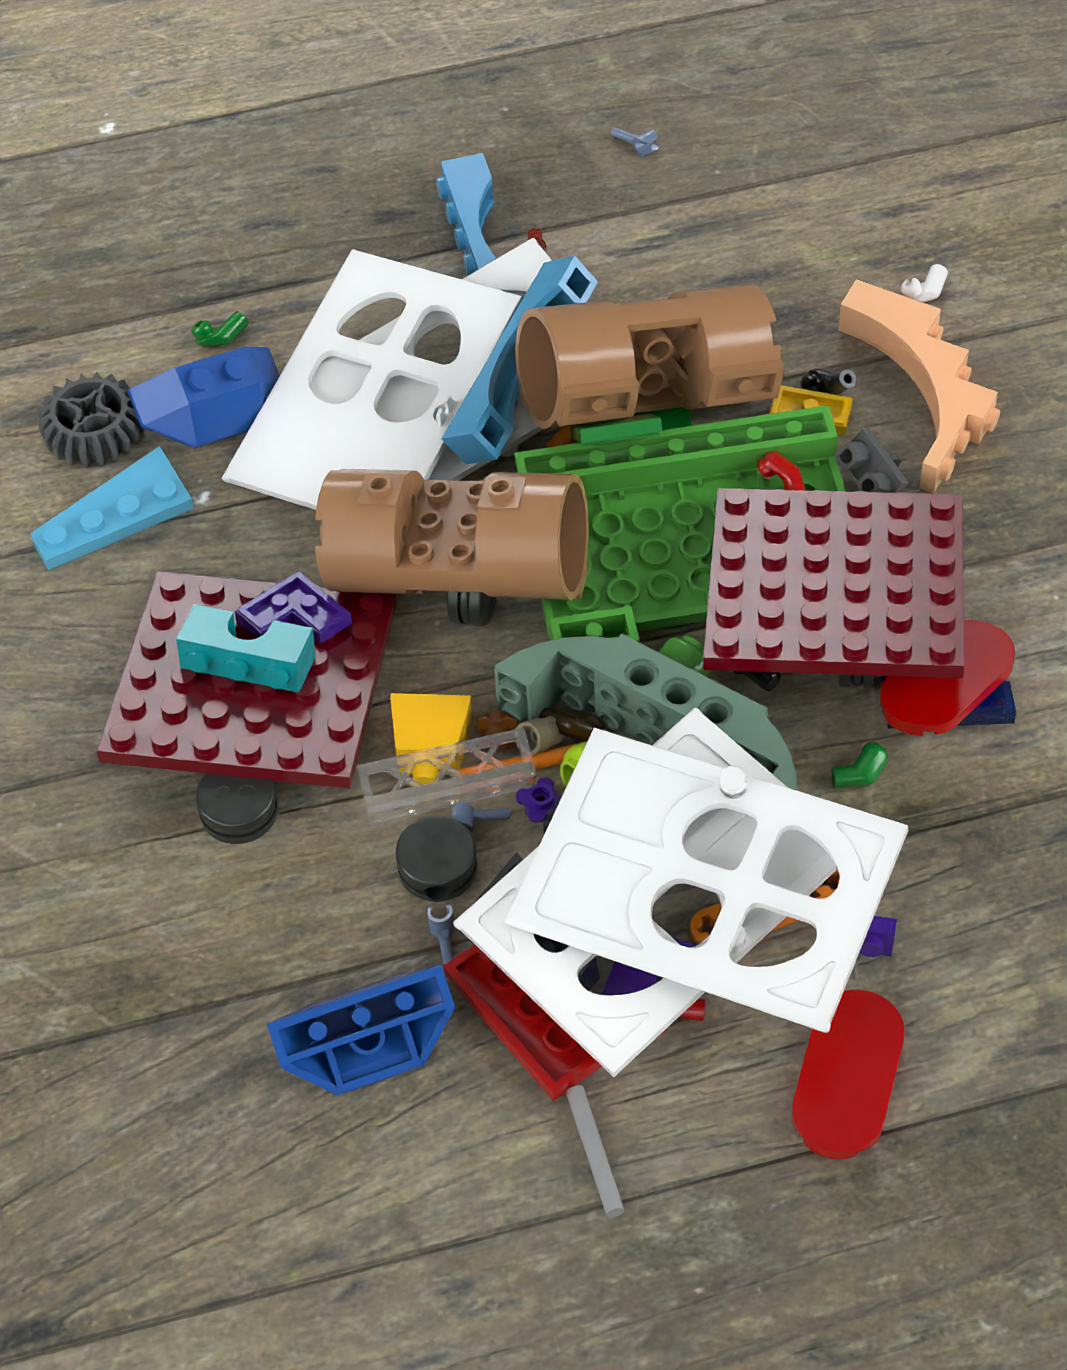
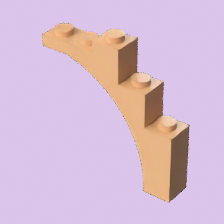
M856 279L841 303L838 331L865 341L893 359L917 384L926 399L933 418L936 440L922 463L919 489L934 494L941 480L948 481L955 465L954 457L956 453L963 454L969 441L979 444L986 431L992 432L1000 416V410L995 408L998 392L968 382L971 374V368L967 366L969 350L940 340L943 333V326L939 325L941 309Z

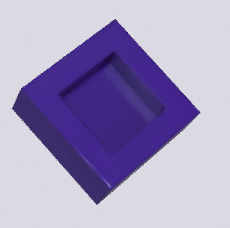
M874 916L859 953L868 957L892 956L897 919Z

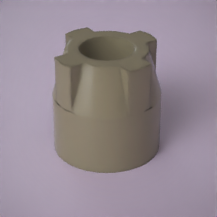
M552 716L534 718L522 722L515 730L516 745L526 755L543 752L552 745L560 743L562 739L556 725V719Z

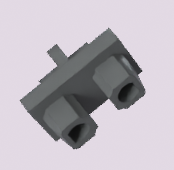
M870 428L862 429L835 456L842 469L850 470L857 479L858 491L897 493L909 484L898 468L901 463L900 458L896 453L888 454Z

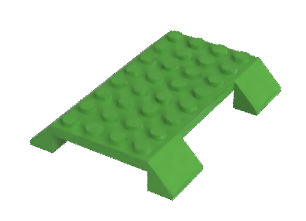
M829 405L662 430L657 435L590 445L575 443L515 452L514 458L517 473L577 474L582 480L587 499L589 524L588 573L581 600L540 599L549 641L565 637L585 636L618 639L623 634L639 642V631L706 621L718 488L785 490L782 480L776 474L767 479L761 476L757 468L758 460L766 457V453L779 452L799 467L806 491L846 492L839 466L835 459L838 435Z

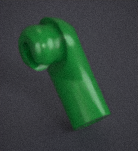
M235 311L221 326L212 328L209 321L200 320L192 326L191 332L196 337L195 342L202 347L228 345L249 323L245 315Z
M869 742L862 747V752L854 765L832 767L833 787L861 786L875 782L887 764L888 755L886 749L876 742Z

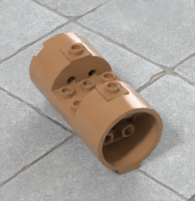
M754 284L680 291L671 294L665 300L615 305L608 300L531 308L522 315L516 335L515 358L520 393L530 418L541 429L634 417V413L679 407L686 410L778 398L785 365L781 360V346H773L770 323L776 322V317L767 296Z
M340 469L331 470L322 483L315 514V520H321L320 540L322 545H315V554L322 582L330 591L423 594L424 590L483 592L489 597L559 600H581L588 573L589 524L585 489L581 478L577 474L492 472L489 476L485 477L484 481L424 480L422 475L416 470Z

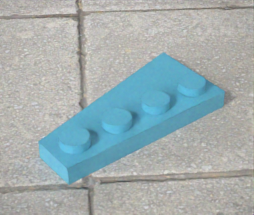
M159 446L31 532L30 535L47 570H51L194 508L190 495Z

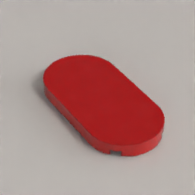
M964 620V677L888 676L880 690V705L885 720L895 729L910 735L923 736V732L935 731L934 735L950 731L1010 675L1013 670L1015 657L1013 641L997 626L983 621Z
M858 989L843 991L831 1021L829 1032L824 1033L813 1028L811 1029L793 1099L792 1123L795 1130L803 1138V1143L811 1151L823 1157L831 1159L855 1157L858 1152L864 1151L866 1148L870 1149L876 1144L882 1134L903 1048L905 1029L902 1017L896 1007L879 994Z

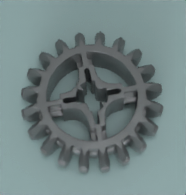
M98 372L92 378H86L81 373L79 380L73 382L66 378L64 387L54 386L53 395L44 396V406L39 408V430L44 439L45 446L48 447L49 451L54 452L58 460L66 458L71 466L81 461L85 468L91 462H98L102 467L106 459L111 458L117 462L118 453L120 452L130 454L131 444L139 443L140 433L144 430L139 423L127 392L130 388L126 381H116L112 374L102 379ZM65 425H66V426H69V427L72 428V430H69L68 428H66V427H64V426H65Z

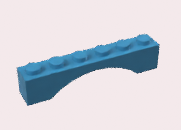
M483 153L441 161L442 177L436 178L439 197L441 200L446 199L448 202L445 203L449 225H456L454 236L459 251L465 250L466 253L463 254V262L467 276L497 259L488 248L481 233L486 215L493 206L492 176Z
M576 256L543 263L442 436V441L465 464L497 460L514 431V406L520 390L516 371L515 346L518 325L524 312L531 308L587 302L598 281Z

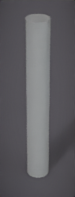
M581 1085L570 1087L566 1091V1095L606 1216L610 1218L619 1216L624 1212V1207L584 1088Z

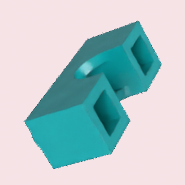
M196 604L193 605L176 638L180 668L294 692L300 691L316 657L313 628L273 620L268 631L261 637L252 640H242L236 637L233 612Z

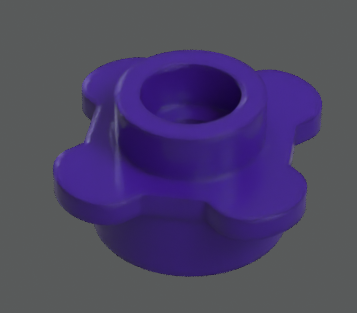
M540 778L537 784L528 789L521 788L516 793L517 803L524 805L527 817L535 823H543L544 820H547L546 814L550 808L555 810V803L562 798V795H559L554 789V781L550 778ZM544 798L545 801H537V799Z

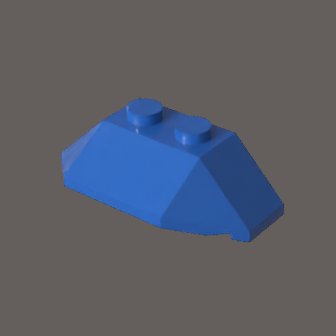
M245 346L174 367L130 388L127 392L142 428L155 431L192 448H198L248 432L280 375L269 347Z
M439 964L392 976L307 1005L266 1025L280 1068L327 1091L340 1095L423 1066L448 1019H450L455 1010V1005L442 966Z

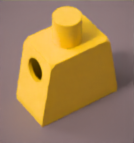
M391 693L390 700L398 771L413 774L412 785L416 789L422 791L433 790L438 785V774L454 775L455 770L460 769L473 724L471 696Z

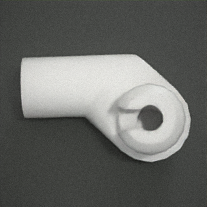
M935 264L931 266L925 282L920 283L916 278L912 279V283L909 279L905 280L901 285L903 296L922 303L937 299L944 286L948 270L942 265Z

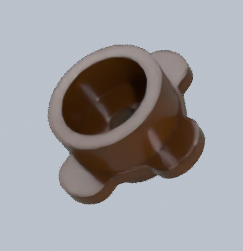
M500 710L490 711L484 716L479 717L476 721V728L480 730L477 744L483 749L506 748L511 750L516 748L515 730L518 726L517 720L509 713Z

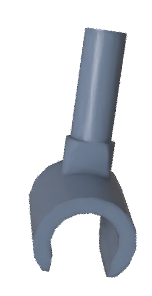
M616 127L611 130L612 136L632 144L637 154L641 157L647 156L659 149V146L652 142L658 138V134L652 129L640 135L629 133Z
M461 802L453 807L450 818L461 822L472 832L473 822L510 818L509 808L474 810L472 805Z
M446 904L447 916L442 919L432 916L431 907L427 909L429 931L440 942L444 965L454 959L450 934L453 933L455 926L453 924V909L449 904Z

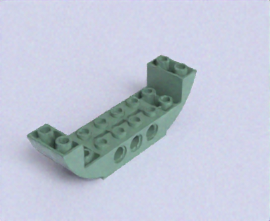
M623 634L618 639L585 636L565 637L541 642L514 653L497 663L494 667L497 710L509 713L517 720L518 725L522 722L539 718L544 708L552 709L561 699L566 705L576 711L582 710L588 714L597 715L606 727L614 730L618 729L634 737L636 741L653 745L692 709L698 708L702 714L785 786L797 791V777L791 753L780 732L768 719L767 707Z

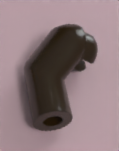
M544 708L539 715V718L554 717L559 734L581 742L589 740L594 728L600 730L604 728L603 721L595 714H587L581 719L550 708Z

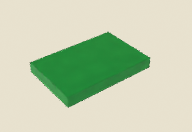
M645 412L634 414V417L571 425L570 431L571 437L583 445L657 435L662 432L660 417Z

